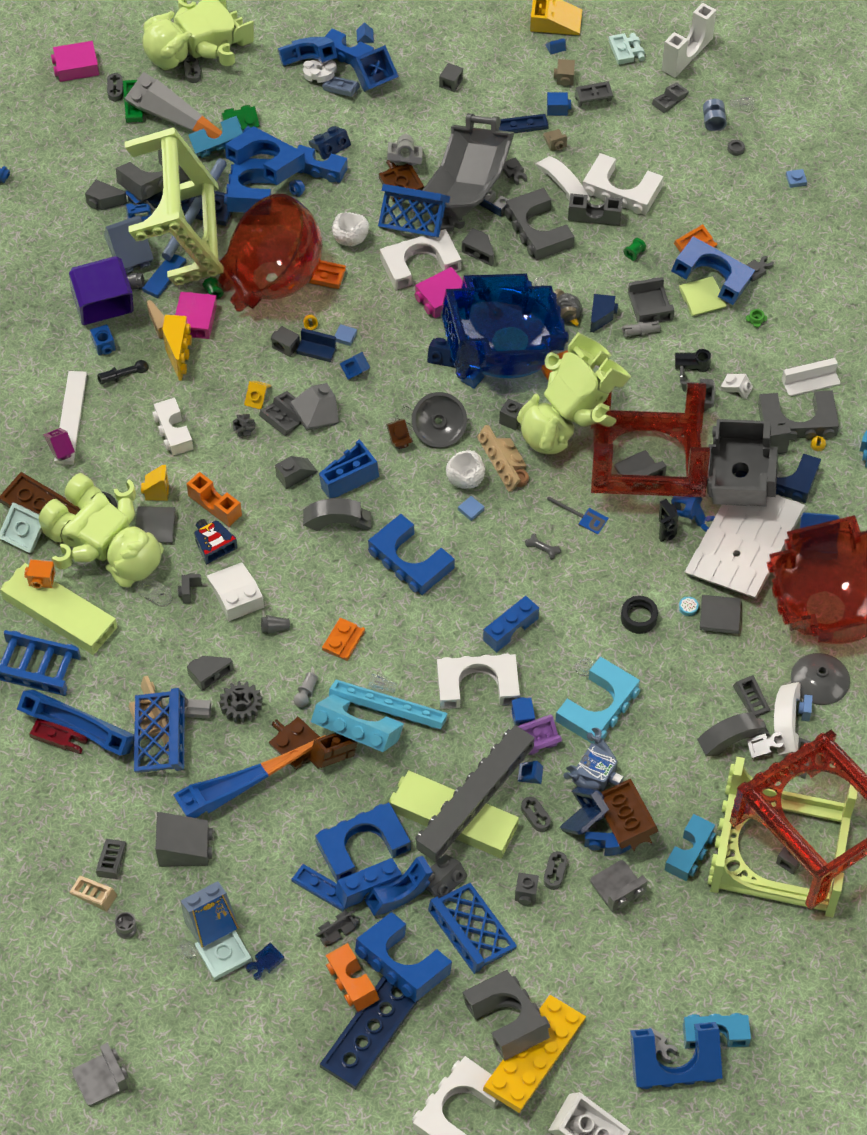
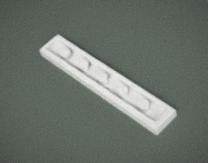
M83 371L68 372L59 427L68 432L75 451L87 381V372ZM75 452L71 454L70 458L65 460L54 458L55 464L73 465Z

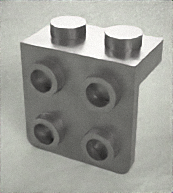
M620 860L591 877L590 883L611 912H614L619 908H623L635 898L643 896L646 893L648 881L644 875L637 878L626 862Z
M108 1043L100 1046L102 1055L72 1070L75 1081L88 1106H93L128 1089L126 1079L129 1078L124 1066L119 1067L117 1063L120 1060L115 1048L111 1049Z

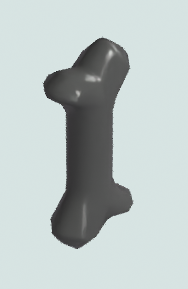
M535 533L531 535L530 539L525 540L526 547L533 546L547 552L551 560L555 558L556 554L561 552L559 546H549L539 541Z

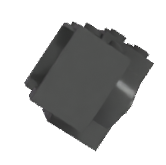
M717 419V425L713 426L712 430L713 444H709L708 451L704 452L703 487H707V494H709V497H712L713 504L767 507V497H776L778 447H771V421ZM744 471L747 475L739 478L734 476V473Z

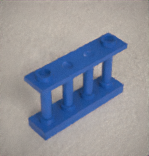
M5 630L4 637L8 646L0 662V680L65 696L67 686L63 678L71 659L80 660L79 648L72 644L65 645L24 635L18 631ZM16 645L27 647L19 668L8 667ZM34 650L44 651L45 654L38 671L35 673L26 671ZM53 654L64 656L56 677L45 676Z

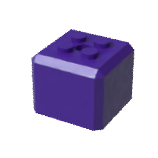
M114 256L71 268L69 272L70 287L82 325L107 320L134 311L133 293L121 258Z

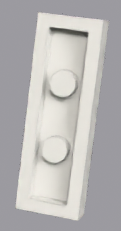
M832 358L783 370L782 382L788 395L791 397L840 385V380L836 374L838 364L836 359Z

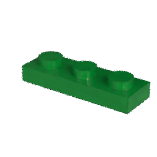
M137 80L123 81L124 98ZM124 99L126 123L143 122L142 111Z

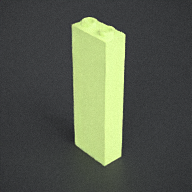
M24 563L21 568L16 569L14 575L0 589L2 598L90 654L94 655L117 629L116 618L55 581L52 588H34L29 586L28 580L24 575L25 568L29 567L28 564Z
M408 770L406 776L401 777L398 783L399 789L396 793L393 792L389 803L396 814L427 827L432 816L439 814L445 801L452 799L455 790ZM486 803L456 840L502 859L519 826V817Z

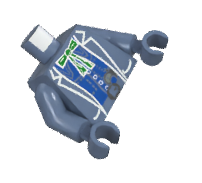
M592 728L595 737L592 733H588L587 739L595 741V743H591L577 767L574 765L566 767L570 773L566 772L563 776L567 780L572 778V782L578 787L604 791L608 783L615 786L622 783L624 776L616 773L618 762L603 738H600L602 735L599 728Z

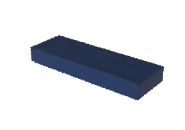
M546 114L501 119L499 127L500 131L514 133L549 129Z

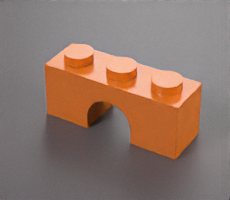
M201 472L186 483L188 496L228 527L242 516L241 503L229 493L221 496L215 490L213 481Z
M348 943L326 955L329 962L326 964V967L331 976L335 974L338 978L335 982L339 990H345L346 995H344V998L349 1007L353 1005L356 1011L359 1012L380 1000L367 974L358 978H351L361 967Z

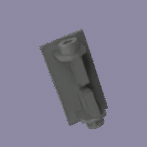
M344 910L335 916L337 920L332 924L327 921L318 927L320 931L315 935H322L320 940L324 946L327 944L331 945V943L341 938L338 929H341L345 935L354 928H357V924H359L358 919L355 916L352 918L350 915L354 910L350 912Z

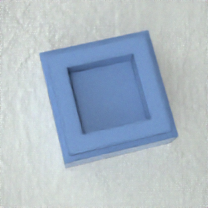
M340 324L335 334L336 342L351 346L357 334V329Z
M470 496L458 506V511L472 521L484 511L485 507Z

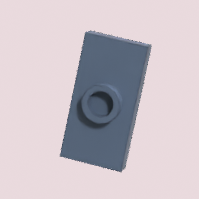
M334 76L331 80L326 81L322 87L324 91L352 97L360 88V84L357 81Z

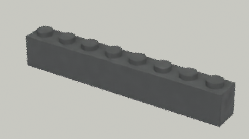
M514 725L511 730L508 729L504 733L499 744L496 743L491 748L488 757L482 758L476 771L469 773L464 785L457 787L452 799L445 801L439 814L432 816L427 828L417 834L415 838L416 849L434 862H437L534 748L535 737L517 725Z

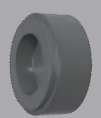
M732 140L728 143L727 150L731 155L738 156L744 153L745 145L740 140Z

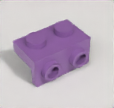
M551 714L518 726L535 737L534 748L528 755L535 754L544 747H555L558 742L562 741L561 736L557 733L554 718Z

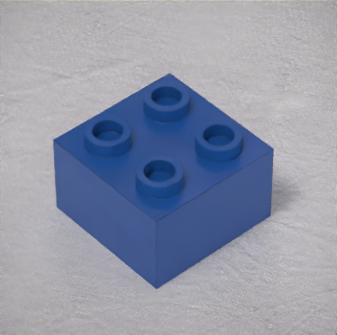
M386 45L350 60L364 92L399 77Z

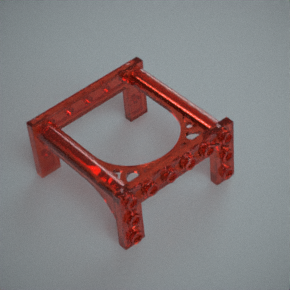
M687 383L684 413L611 410V391L603 404L609 406V411L605 415L615 418L616 423L610 427L599 423L591 425V429H593L591 493L705 497L710 458V447H702L701 441L706 384ZM636 430L658 431L668 434L679 441L684 448L686 477L611 474L613 459L612 443L619 436Z
M832 729L826 733H820L814 741L806 742L795 753L790 752L784 760L779 763H773L765 772L757 773L749 782L741 783L737 788L729 821L736 827L748 818L757 820L768 828L810 873L813 880L805 905L810 910L826 900L834 877L867 856L866 838L827 864L790 824L782 809L781 796L785 786L793 778L803 773H807L811 778L820 772L835 774L849 782L867 800V774L835 742L837 734ZM772 789L777 795L766 796L762 791ZM772 802L776 803L775 807L772 806Z

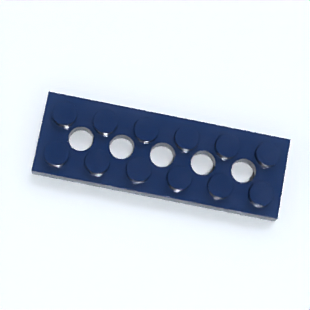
M384 976L375 986L380 1000L355 1014L320 1063V1068L355 1090L418 1002H414L404 994L400 997L393 996L392 991L397 989V987L390 984ZM383 1005H388L392 1010L384 1014L380 1011V1008ZM371 1022H377L380 1027L377 1030H370L368 1025ZM363 1038L368 1041V1044L365 1047H358L356 1041ZM351 1055L355 1057L356 1061L353 1064H346L343 1061L344 1058Z

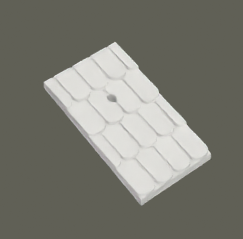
M779 495L767 497V507L721 505L710 528L707 530L689 562L685 574L757 599L801 518L806 505Z

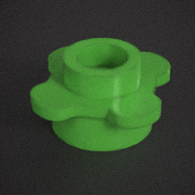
M754 309L750 312V315L746 316V321L751 322L754 327L758 328L761 323L767 321V316L764 315L762 310Z

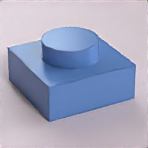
M803 169L786 171V178L790 188L807 186Z
M804 695L803 702H799L798 713L802 714L801 721L810 720L813 695Z

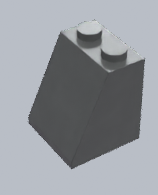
M157 812L155 850L159 867L208 866L209 859L213 857L212 846H209V840H213V828H209L208 820Z

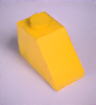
M161 465L145 475V483H141V494H144L145 500L168 501L169 480L166 465Z

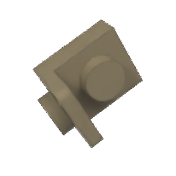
M560 129L543 133L550 151L562 150L564 147H567L566 134L562 135Z

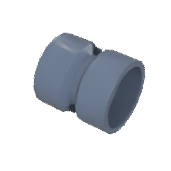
M719 99L706 101L703 104L705 128L709 131L724 129L727 125L724 102Z

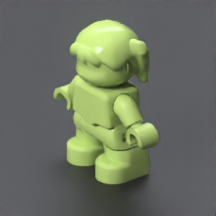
M178 0L179 10L175 16L174 12L170 11L151 17L143 25L144 51L151 62L162 70L175 68L179 62H183L186 59L188 52L194 58L217 59L219 57V62L222 65L232 66L235 63V54L230 52V45L237 43L239 46H245L254 41V22L249 21L243 24V18H237V11L228 12L226 0H201L197 5L196 2L187 4V0Z
M579 332L568 345V352L563 355L562 359L553 352L548 353L545 358V366L552 370V372H550L544 396L551 404H539V395L534 394L531 400L520 409L517 416L523 438L532 449L542 454H557L567 448V441L574 434L573 422L582 427L596 423L606 427L613 426L616 423V419L605 415L609 411V406L603 404V402L606 401L609 393L613 391L615 386L621 388L631 378L630 374L623 367L609 359L611 354L605 347ZM595 366H600L599 370L594 373L593 369Z
M78 473L72 477L65 488L66 500L80 508L76 515L70 513L68 508L57 499L49 501L43 507L39 515V523L43 534L55 542L63 541V544H60V548L65 556H54L51 558L56 568L67 569L72 565L73 560L75 562H91L96 558L100 561L107 559L109 564L105 568L121 587H131L136 581L147 578L157 568L164 550L162 543L158 542L150 532L146 533L136 526L130 527L129 525L135 516L133 501L136 498L134 484L131 480H127V492L121 493L118 489H114L115 497L118 501V509L108 501L101 490L94 486L93 481L83 473Z

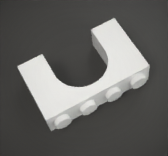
M702 3L693 12L692 25L687 38L674 32L664 42L663 72L676 78L713 39L716 9Z
M600 153L583 181L584 191L589 196H595L604 202L605 197L623 198L622 208L633 210L636 214L646 215L663 186L664 176L647 171L637 187L629 190L618 189L608 181L615 170L616 159Z
M446 229L440 231L439 238L424 235L380 249V260L395 290L412 285V275L406 265V261L415 254L424 253L435 257L443 271L450 267L455 272L461 270V258Z
M516 654L437 659L440 709L460 708L459 684L464 677L472 673H485L496 681L500 705H511L512 700L520 697Z
M466 1056L461 1061L458 1060L453 1065L450 1076L448 1078L444 1077L440 1082L439 1090L436 1094L432 1093L428 1097L425 1108L422 1111L418 1110L412 1119L413 1130L420 1135H466L448 1122L442 1112L443 1105L448 1098L455 1094L469 1093L494 1109L500 1101L483 1091V1087L491 1077V1074Z

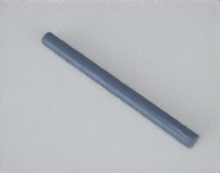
M218 159L210 172L216 182L227 165L223 159ZM202 195L195 197L185 214V219L190 226L202 208ZM172 236L162 253V257L168 261L172 259L180 245L174 236Z

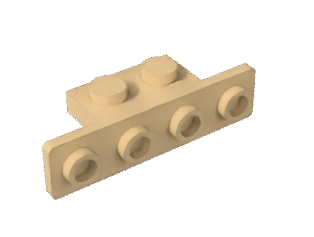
M485 425L477 438L508 492H511L520 482V478L515 470H524L527 465L511 438H496L490 426Z
M144 676L141 682L143 694L155 693V686L153 682H150L148 676ZM142 700L141 709L145 711L152 702L150 700ZM134 701L130 702L128 707L135 722ZM155 706L148 715L154 720L162 711ZM166 715L158 722L162 728L168 724ZM145 717L140 723V727L145 730L152 721ZM155 725L148 734L151 737H156L161 729ZM167 734L161 737L164 746L169 741Z

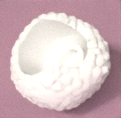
M351 212L338 214L332 226L335 240L345 246H356L362 243L369 230L367 219L363 215Z
M466 450L456 453L447 463L446 475L450 483L457 488H475L484 478L485 465L481 456L475 451Z

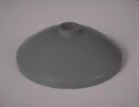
M445 392L430 393L421 398L413 409V430L416 436L426 445L436 448L447 447L457 442L465 432L467 426L466 410L463 404L451 394ZM440 418L442 423L436 424L435 419Z
M812 653L803 656L795 663L791 671V683L799 682L801 684L800 697L804 699V695H813L812 704L829 705L841 700L846 695L850 685V676L845 665L837 658L824 653Z

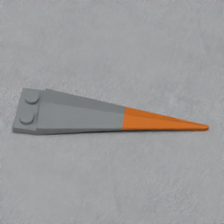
M145 72L142 73L124 98L126 102L141 111L194 132L205 129L210 138L215 139L222 134L219 128L158 79H154Z

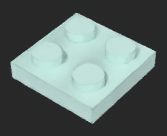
M12 503L0 530V539L28 553H32L42 532L39 514L19 504Z
M236 931L204 947H201L198 942L195 943V948L214 981L252 961Z

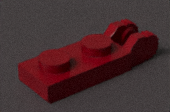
M37 718L29 733L30 738L64 750L68 749L77 754H81L83 749L70 741L73 739L83 744H86L88 741L86 736L74 732L73 729Z

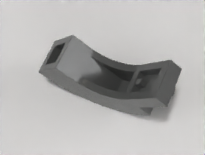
M345 498L324 499L314 502L303 509V526L320 531L329 524L347 523L362 530L371 529V512L361 508V502Z
M753 712L734 715L715 724L705 731L697 741L706 756H718L729 746L740 740L765 733L768 736L769 732L761 718L755 717Z

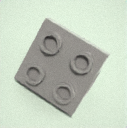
M403 134L398 138L397 143L388 142L387 159L394 163L402 161L407 162L409 165L421 164L422 146H415L414 139L408 134Z

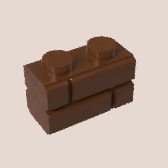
M333 733L314 740L310 755L319 768H324L354 757L358 742L338 733Z

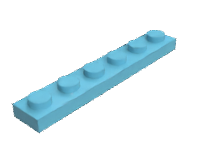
M335 680L329 689V696L334 694L355 705L372 708L375 711H382L394 717L405 718L414 723L425 724L431 728L441 729L447 719L448 713L340 680Z

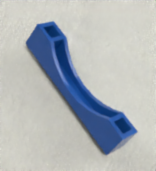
M26 690L22 693L17 710L35 718L73 729L75 732L93 740L102 748L120 756L130 753L134 743V734L36 690Z

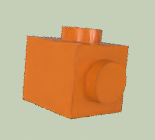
M30 559L29 567L25 568L24 574L29 586L34 588H52L56 573L54 563L52 561Z

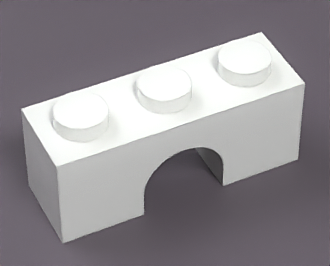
M172 398L155 403V412H152L155 423L159 422L158 430L160 436H164L166 439L163 440L166 451L170 450L172 456L193 450L192 438L187 426L180 428L172 426L182 421L176 399Z

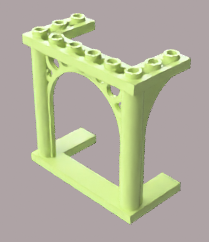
M175 128L126 141L125 148L132 157L162 149L164 188L160 204L144 222L128 226L131 236L136 241H143L147 238L161 236L169 232L175 237L195 262L192 265L167 271V277L174 285H183L184 283L224 273V267L218 259L214 191L219 190L216 180ZM179 165L192 181L180 184ZM202 195L204 227L202 239L187 223L181 207L182 200Z
M736 757L735 764L731 763L725 791V794L729 795L728 801H723L721 811L725 813V817L720 818L718 830H722L721 836L716 837L714 847L718 848V853L713 854L707 884L711 885L710 892L718 893L719 889L826 911L825 916L833 918L842 890L844 878L842 868L850 819L857 799L859 781L851 780L845 802L840 803L766 786L753 779L747 773L744 767L745 758ZM753 802H755V805L760 804L761 806L755 808ZM738 804H747L750 808V812H741L738 808ZM768 810H784L840 822L829 893L767 880L755 874L745 864L739 852L738 838L744 824L754 815ZM737 815L742 818L740 822L735 821L737 820ZM730 851H733L735 856L729 857ZM731 862H737L740 865L735 871H729L726 866ZM742 871L747 873V877L744 875L740 877L739 875Z

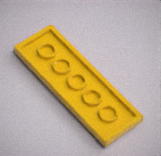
M552 995L548 996L539 1009L540 1015L542 1017L545 1016L549 1021L550 1028H548L550 1038L505 1061L503 1059L483 1087L484 1092L518 1113L522 1111L586 1019L585 1015Z

